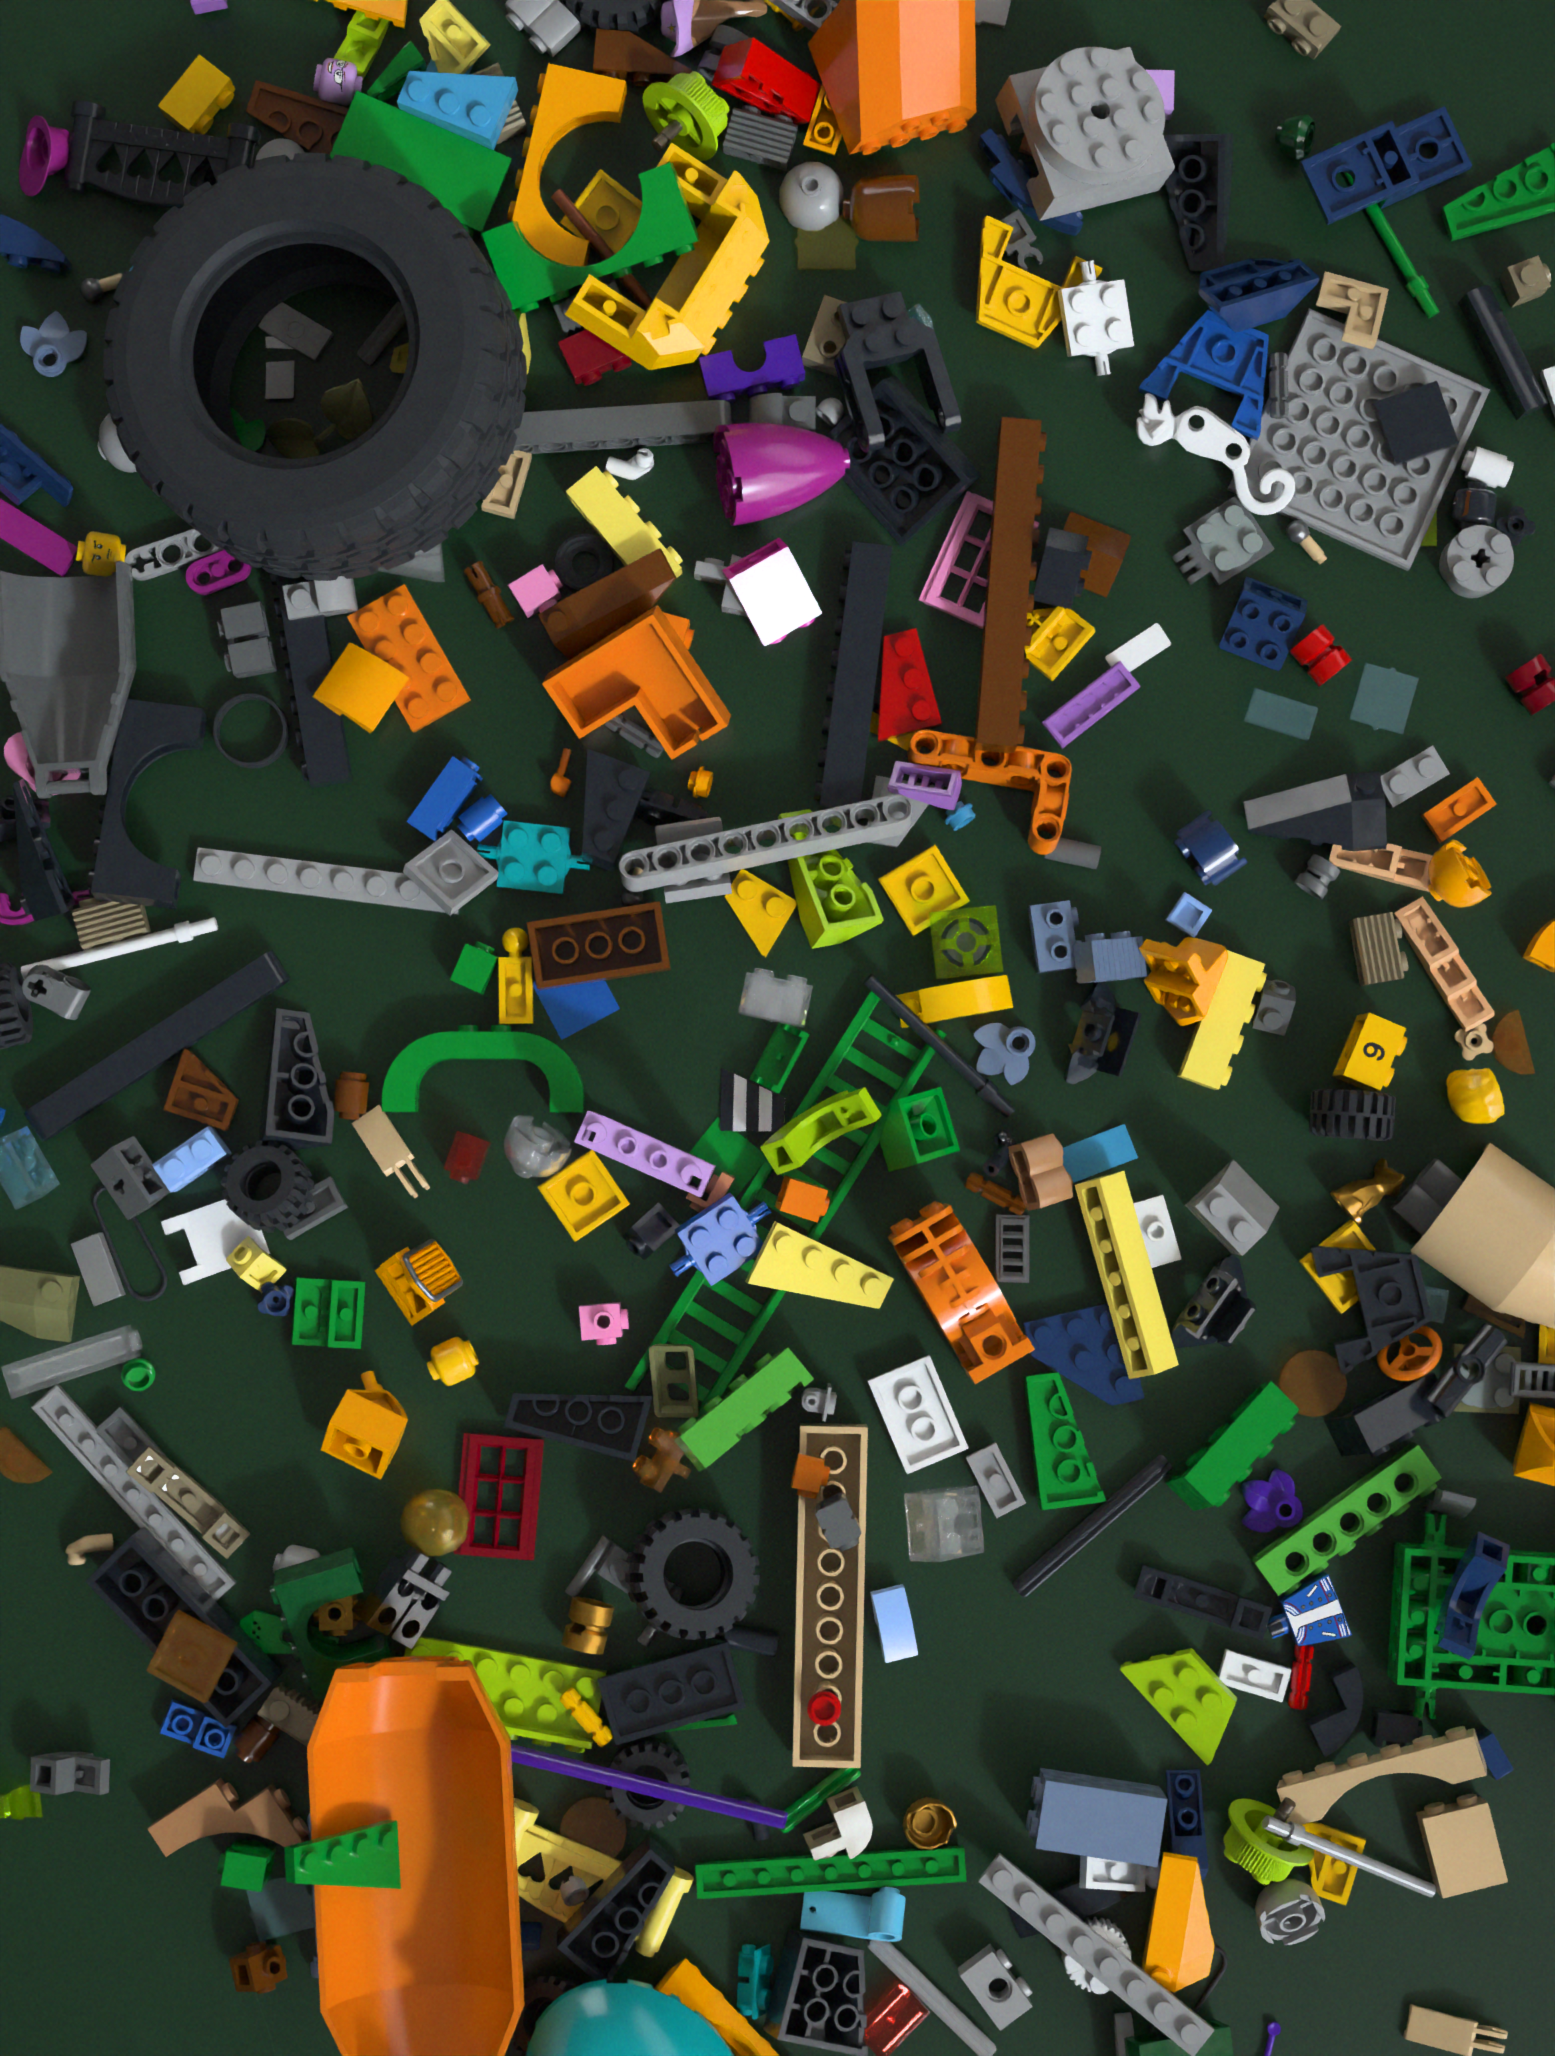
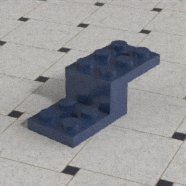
M1444 106L1395 128L1393 121H1390L1301 161L1299 166L1326 225H1329L1376 203L1380 209H1383L1470 170L1472 164ZM1425 143L1432 145L1436 150V156L1431 159L1422 157L1419 153V146ZM1340 172L1350 174L1353 178V185L1348 188L1339 186L1335 179L1336 174Z

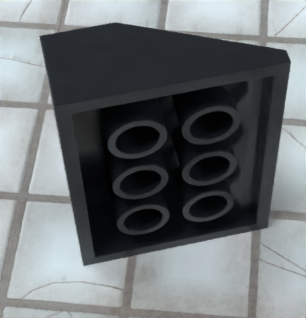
M896 376L881 380L871 390L884 431L885 443L882 449L863 452L858 443L849 413L826 436L839 442L842 449L847 448L850 467L845 469L842 479L898 544L903 546L956 501L982 475L947 434L941 435V430L935 420Z

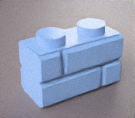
M207 1126L153 1163L152 1166L170 1192H178L214 1167L216 1162L223 1161L232 1153L216 1129Z

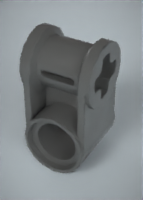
M42 964L36 965L29 970L27 977L23 981L22 991L28 1000L52 1010L61 1017L76 1020L91 992V987L80 979L67 976ZM38 979L44 981L42 988L35 986Z

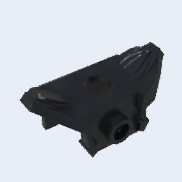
M1094 982L1086 1001L1081 1007L1083 1013L1073 1043L1069 1044L1066 1070L1063 1078L1067 1083L1073 1085L1087 1079L1096 1071L1122 1077L1142 1016L1139 1012L1117 1007L1116 1000L1107 982Z
M1227 1255L1226 1258H1222L1217 1263L1216 1267H1213L1177 1318V1322L1171 1330L1172 1343L1176 1348L1212 1344L1216 1341L1224 1347L1232 1346L1235 1337L1244 1329L1252 1313L1257 1310L1255 1303L1247 1298L1240 1259L1235 1255Z

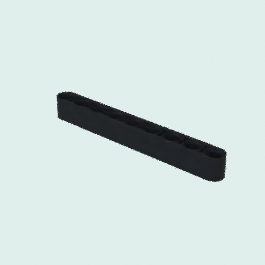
M273 951L263 954L29 1108L24 1113V1116L42 1142L51 1139L182 1053L184 1049H188L291 980L290 976Z

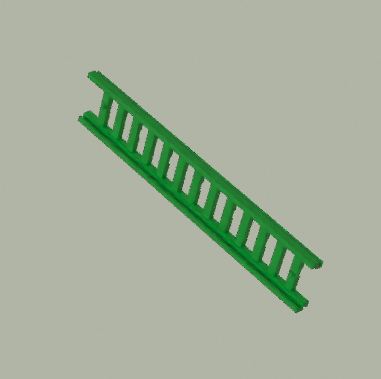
M872 991L867 996L791 1118L792 1120L817 1104L816 1101L826 1086L837 1093L845 1090L848 1093L858 1090L834 1075L843 1058L896 1090L887 1107L872 1099L882 1116L878 1119L869 1135L858 1128L843 1134V1136L861 1146L852 1163L847 1162L825 1147H821L813 1154L814 1157L844 1175L834 1192L797 1169L780 1174L783 1177L787 1175L828 1190L827 1197H830V1202L824 1216L820 1215L817 1223L780 1211L774 1207L778 1196L763 1188L774 1170L768 1159L765 1160L738 1203L741 1208L748 1212L755 1199L760 1202L764 1201L768 1207L807 1230L808 1234L806 1236L815 1241H818L880 1142L879 1139L892 1102L908 1097L936 1052L927 1043L920 1050L871 1020L869 1016L880 1000ZM936 1028L934 1029V1032L943 1040L946 1033ZM861 1029L914 1062L904 1079L851 1046ZM755 1223L757 1234L764 1243L769 1230ZM751 1259L740 1268L749 1273L755 1261ZM697 1269L649 1346L650 1348L655 1344H666L667 1341L672 1344H691L694 1349V1358L720 1373L710 1390L697 1382L698 1400L702 1401V1404L699 1407L698 1416L695 1417L696 1420L706 1413L703 1409L705 1404L717 1395L722 1396L786 1291L773 1288L762 1305L722 1279L711 1286L702 1272ZM702 1284L755 1316L746 1333L693 1301ZM685 1312L738 1345L728 1362L675 1329ZM649 1348L625 1387L635 1392L650 1369ZM666 1363L668 1368L675 1369L674 1367ZM673 1383L674 1385L689 1393V1388L687 1384Z

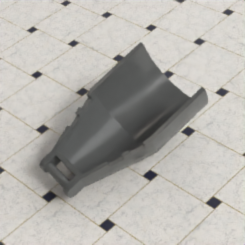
M118 561L116 562V572L106 577L96 575L82 577H36L0 571V676L2 682L6 683L12 700L10 701L12 710L17 713L22 727L20 732L35 770L36 794L40 799L51 798L53 794L91 792L93 795H104L107 791V765L136 671L132 567L126 562ZM89 772V779L53 781V773Z

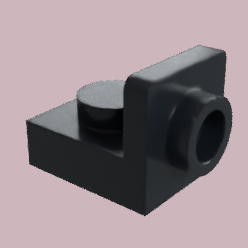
M657 1203L623 1235V1238L626 1240L628 1249L634 1255L646 1260L676 1233L674 1229L680 1225L660 1203Z

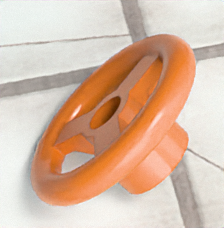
M1423 1325L1412 1332L1426 1336L1430 1340L1432 1347H1418L1410 1341L1407 1335L1399 1340L1401 1344L1399 1355L1390 1365L1387 1361V1351L1391 1344L1379 1350L1376 1357L1381 1371L1388 1377L1399 1381L1416 1380L1431 1372L1438 1364L1442 1355L1441 1339L1432 1328Z

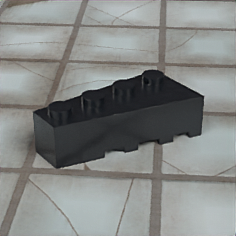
M513 1393L504 1427L635 1463L653 1396Z
M648 1835L557 1931V1948L593 1980L606 1979L607 1983H612L619 1966H622L628 1955V1950L636 1936H639L649 1913L655 1908L675 1872L674 1856Z

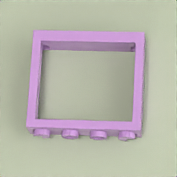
M589 1110L574 1141L698 1197L703 1196L716 1167L712 1163ZM592 1131L596 1133L593 1142L588 1140ZM693 1176L701 1179L697 1188L690 1185Z

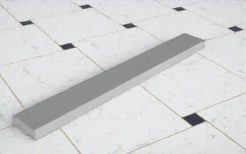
M56 1384L31 1407L140 1529L145 1527L215 1601L237 1583L173 1510L154 1492L150 1493L126 1472L129 1467L96 1432L97 1426L59 1384Z

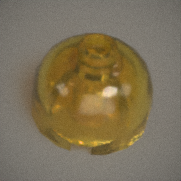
M428 1489L412 1497L405 1505L400 1518L401 1532L405 1542L410 1547H415L427 1556H443L457 1550L467 1537V1523L470 1522L465 1503L455 1493L442 1489Z

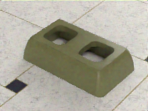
M655 1344L649 1348L655 1415L657 1417H697L699 1414L693 1346L691 1344ZM683 1352L686 1356L687 1367L685 1369L668 1368L665 1353ZM668 1384H687L689 1399H671Z

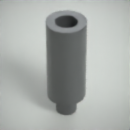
M1060 837L1056 849L1052 853L1044 855V859L1096 870L1101 846Z

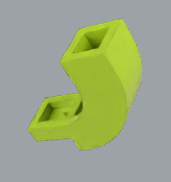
M865 1087L850 1093L845 1090L825 1099L792 1119L775 1132L760 1148L776 1174L779 1175L801 1167L817 1150L833 1139L876 1122L882 1114Z

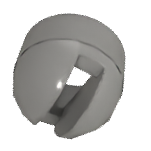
M826 398L816 407L815 411L831 427H835L844 415L843 405L836 398Z
M569 1876V1881L563 1880L560 1886V1894L566 1906H576L584 1902L589 1896V1890L585 1882L578 1876Z

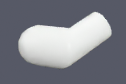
M642 448L628 461L610 456L605 471L608 470L611 474L622 478L636 480L649 472L653 467V453L649 449Z

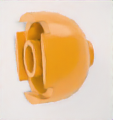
M1452 839L1434 853L1428 866V876L1431 883L1427 887L1437 901L1443 899L1449 905L1458 908L1470 907L1492 894L1491 891H1488L1491 888V884L1478 861L1474 857L1469 859L1462 854L1467 848L1457 840Z

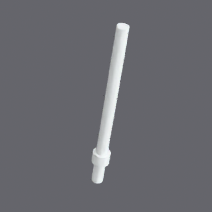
M213 917L194 923H189V921L176 923L174 928L21 966V973L25 979L29 970L36 965H47L59 971L177 940L179 943L191 941L193 936L218 930L217 921Z

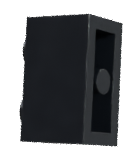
M1055 528L1049 529L1035 585L1034 601L1071 609L1074 596L1081 598L1085 578L1079 577L1081 569L1088 571L1092 551L1086 550L1089 536Z

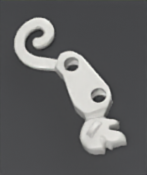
M1150 393L1145 394L1143 409L1139 410L1142 417H1138L1136 420L1137 436L1143 444L1154 446L1173 438L1186 451L1222 461L1232 469L1236 494L1241 504L1255 514H1274L1290 502L1295 492V481L1291 473L1282 468L1269 470L1260 481L1259 489L1262 494L1270 493L1273 482L1279 481L1282 483V492L1276 499L1270 502H1261L1252 496L1248 488L1244 468L1250 456V445L1242 434L1209 409L1194 406L1180 415L1174 416L1168 400L1164 401L1162 410H1159L1156 397ZM1193 415H1200L1203 417L1205 424L1201 428H1194L1190 425L1189 418ZM1231 443H1237L1241 446L1242 452L1238 456H1231L1227 453L1226 447Z

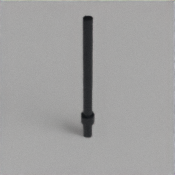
M870 974L864 980L863 984L976 1089L975 1094L985 1103L989 1101L1006 1118L1014 1112L1015 1108L997 1092L999 1088L990 1079L985 1080L876 976Z

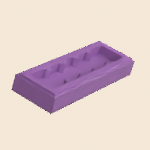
M1119 661L1046 718L1041 724L1060 748L1063 749L1141 686L1123 663Z

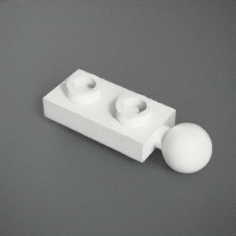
M1080 1855L1079 1888L1145 1892L1146 1883L1149 1887L1156 1889L1161 1862H1158L1157 1867Z

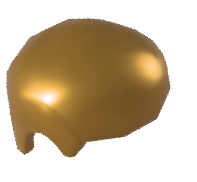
M925 1797L918 1799L907 1809L902 1827L909 1842L917 1848L932 1850L948 1843L953 1829L957 1827V1822L953 1811L941 1800Z

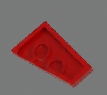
M914 628L884 636L878 742L941 726L942 721L917 629Z

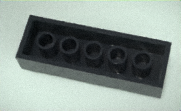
M145 1527L133 1534L85 1581L225 1728L283 1673Z

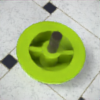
M692 71L690 74L679 73L668 83L655 82L650 84L644 91L643 105L650 123L658 133L651 141L653 148L661 151L667 144L673 143L699 161H706L712 158L718 148L717 136L728 124L727 113L729 112V106L727 102L716 95V92L707 85L702 75L696 71Z
M1285 1797L1277 1810L1252 1799H1237L1231 1803L1228 1815L1232 1825L1224 1836L1223 1843L1226 1846L1224 1855L1230 1861L1238 1863L1251 1872L1254 1879L1258 1882L1268 1885L1270 1881L1280 1882L1286 1879L1294 1866H1304L1310 1863L1314 1856V1849L1302 1844L1298 1846L1284 1841L1281 1835L1262 1828V1821L1267 1815L1287 1823L1289 1814L1292 1813L1296 1806L1292 1799Z

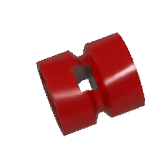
M1324 624L1320 625L1289 651L1301 666L1308 665L1307 674L1318 687L1353 660L1341 645L1334 646L1335 637Z

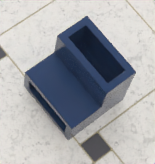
M1485 1726L1477 1729L1475 1732L1487 1765V1773L1495 1780H1498L1512 1772L1514 1769L1494 1734Z

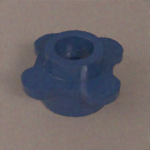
M265 1282L261 1286L263 1295L262 1300L257 1304L258 1310L261 1313H268L273 1316L288 1315L291 1310L289 1306L290 1298L294 1295L293 1287L288 1284L277 1286L272 1282ZM277 1296L279 1300L273 1301V1297Z

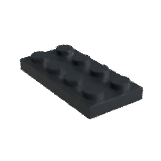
M728 1640L597 1679L615 1745L746 1708Z

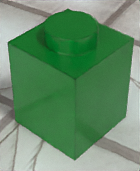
M478 941L475 942L474 947L465 944L450 981L484 995L498 962V957L492 955L494 948Z

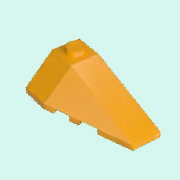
M1163 1852L1142 1958V1970L1168 1991L1176 1992L1209 1976L1214 1953V1940L1211 1934L1197 1857Z

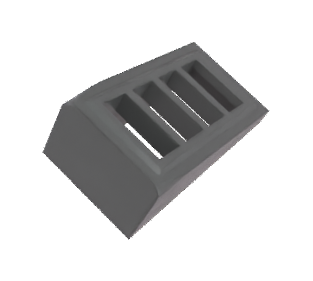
M996 1214L995 1282L1029 1283V1215ZM1003 1225H1022V1232L1003 1231ZM1003 1238L1022 1239V1245H1003ZM1003 1252H1021V1259L1003 1258ZM1003 1265L1021 1266V1272H1003Z
M1511 1362L1509 1396L1555 1398V1390H1553L1555 1364ZM1520 1370H1525L1524 1389H1519ZM1532 1370H1536L1535 1390L1531 1389ZM1543 1371H1547L1546 1390H1542Z

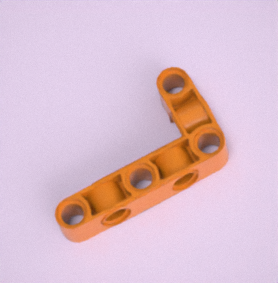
M920 730L912 736L907 753L909 763L960 770L961 779L1034 792L1028 844L1035 853L1040 855H1047L1056 849L1062 833L1069 800L1068 791L1072 766L1068 758L1061 754L1018 745L1014 753L974 750V737L931 730ZM925 746L931 750V753L922 754L916 748ZM982 759H993L997 765L988 766L982 762ZM1056 770L1062 777H1051L1047 771ZM1047 831L1053 838H1041L1037 832Z

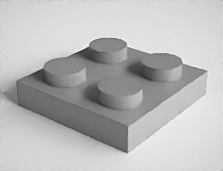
M452 829L406 863L403 869V873L450 916L496 881L499 874L495 868Z

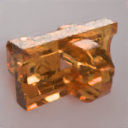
M657 1427L654 1428L648 1443L658 1450L652 1460L641 1455L632 1467V1470L641 1478L640 1483L661 1493L672 1473L685 1479L688 1478L691 1470L679 1463L684 1452L674 1441L680 1433L670 1429L666 1431Z

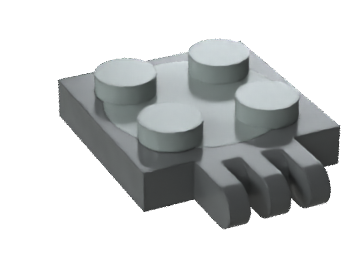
M1235 495L1183 529L1181 533L1189 543V546L1175 554L1172 558L1177 563L1186 556L1190 561L1179 569L1182 574L1193 567L1196 569L1197 572L1186 579L1190 585L1209 573L1217 587H1219L1271 553L1274 547L1251 512L1241 504L1239 498Z

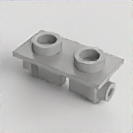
M827 1383L826 1390L812 1387L807 1388L801 1395L804 1409L810 1412L821 1413L822 1421L825 1422L827 1414H834L837 1398L836 1392H831V1384Z

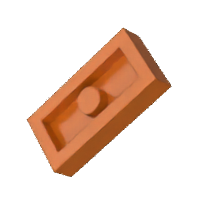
M1477 777L1422 814L1421 817L1439 843H1441L1497 805V803Z

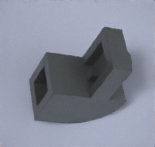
M782 393L757 395L749 399V423L784 424L815 432L816 396H782Z
M55 1752L31 1757L30 1791L51 1795L72 1791L96 1795L109 1793L110 1759L95 1757L90 1752Z

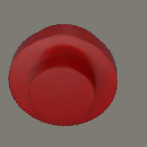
M819 1691L809 1699L807 1712L814 1723L828 1726L839 1718L841 1703L832 1692Z

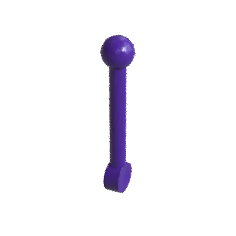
M1275 2021L1267 2024L1269 2035L1263 2056L1271 2055L1275 2036L1281 2032L1280 2025Z

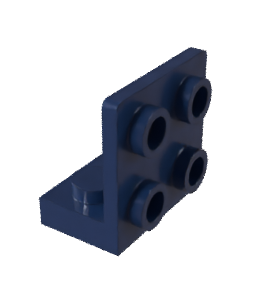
M1246 576L1241 587L1239 600L1221 638L1219 648L1280 671L1306 615L1308 600Z

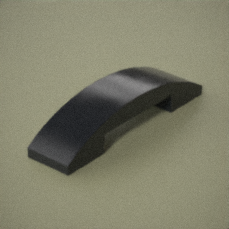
M1146 1565L1142 1566L1133 1598L1163 1608L1167 1607L1263 1640L1273 1609L1270 1606L1235 1593Z
M1080 1879L1048 1892L1080 1919L1109 1907L1135 1893V1891L1079 1888ZM1007 1906L1020 1939L1041 1933Z

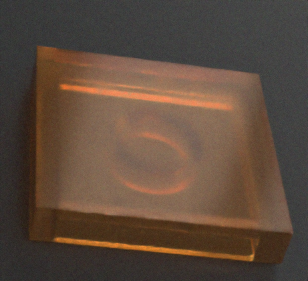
M178 1610L146 1671L205 1704L212 1695L238 1642Z

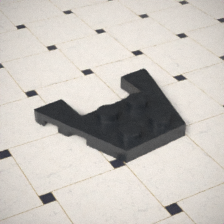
M1310 1246L1318 1278L1348 1270L1352 1271L1366 1335L1332 1343L1338 1370L1341 1374L1348 1373L1355 1365L1365 1359L1372 1358L1378 1354L1379 1350L1394 1341H1399L1432 1320L1417 1254Z

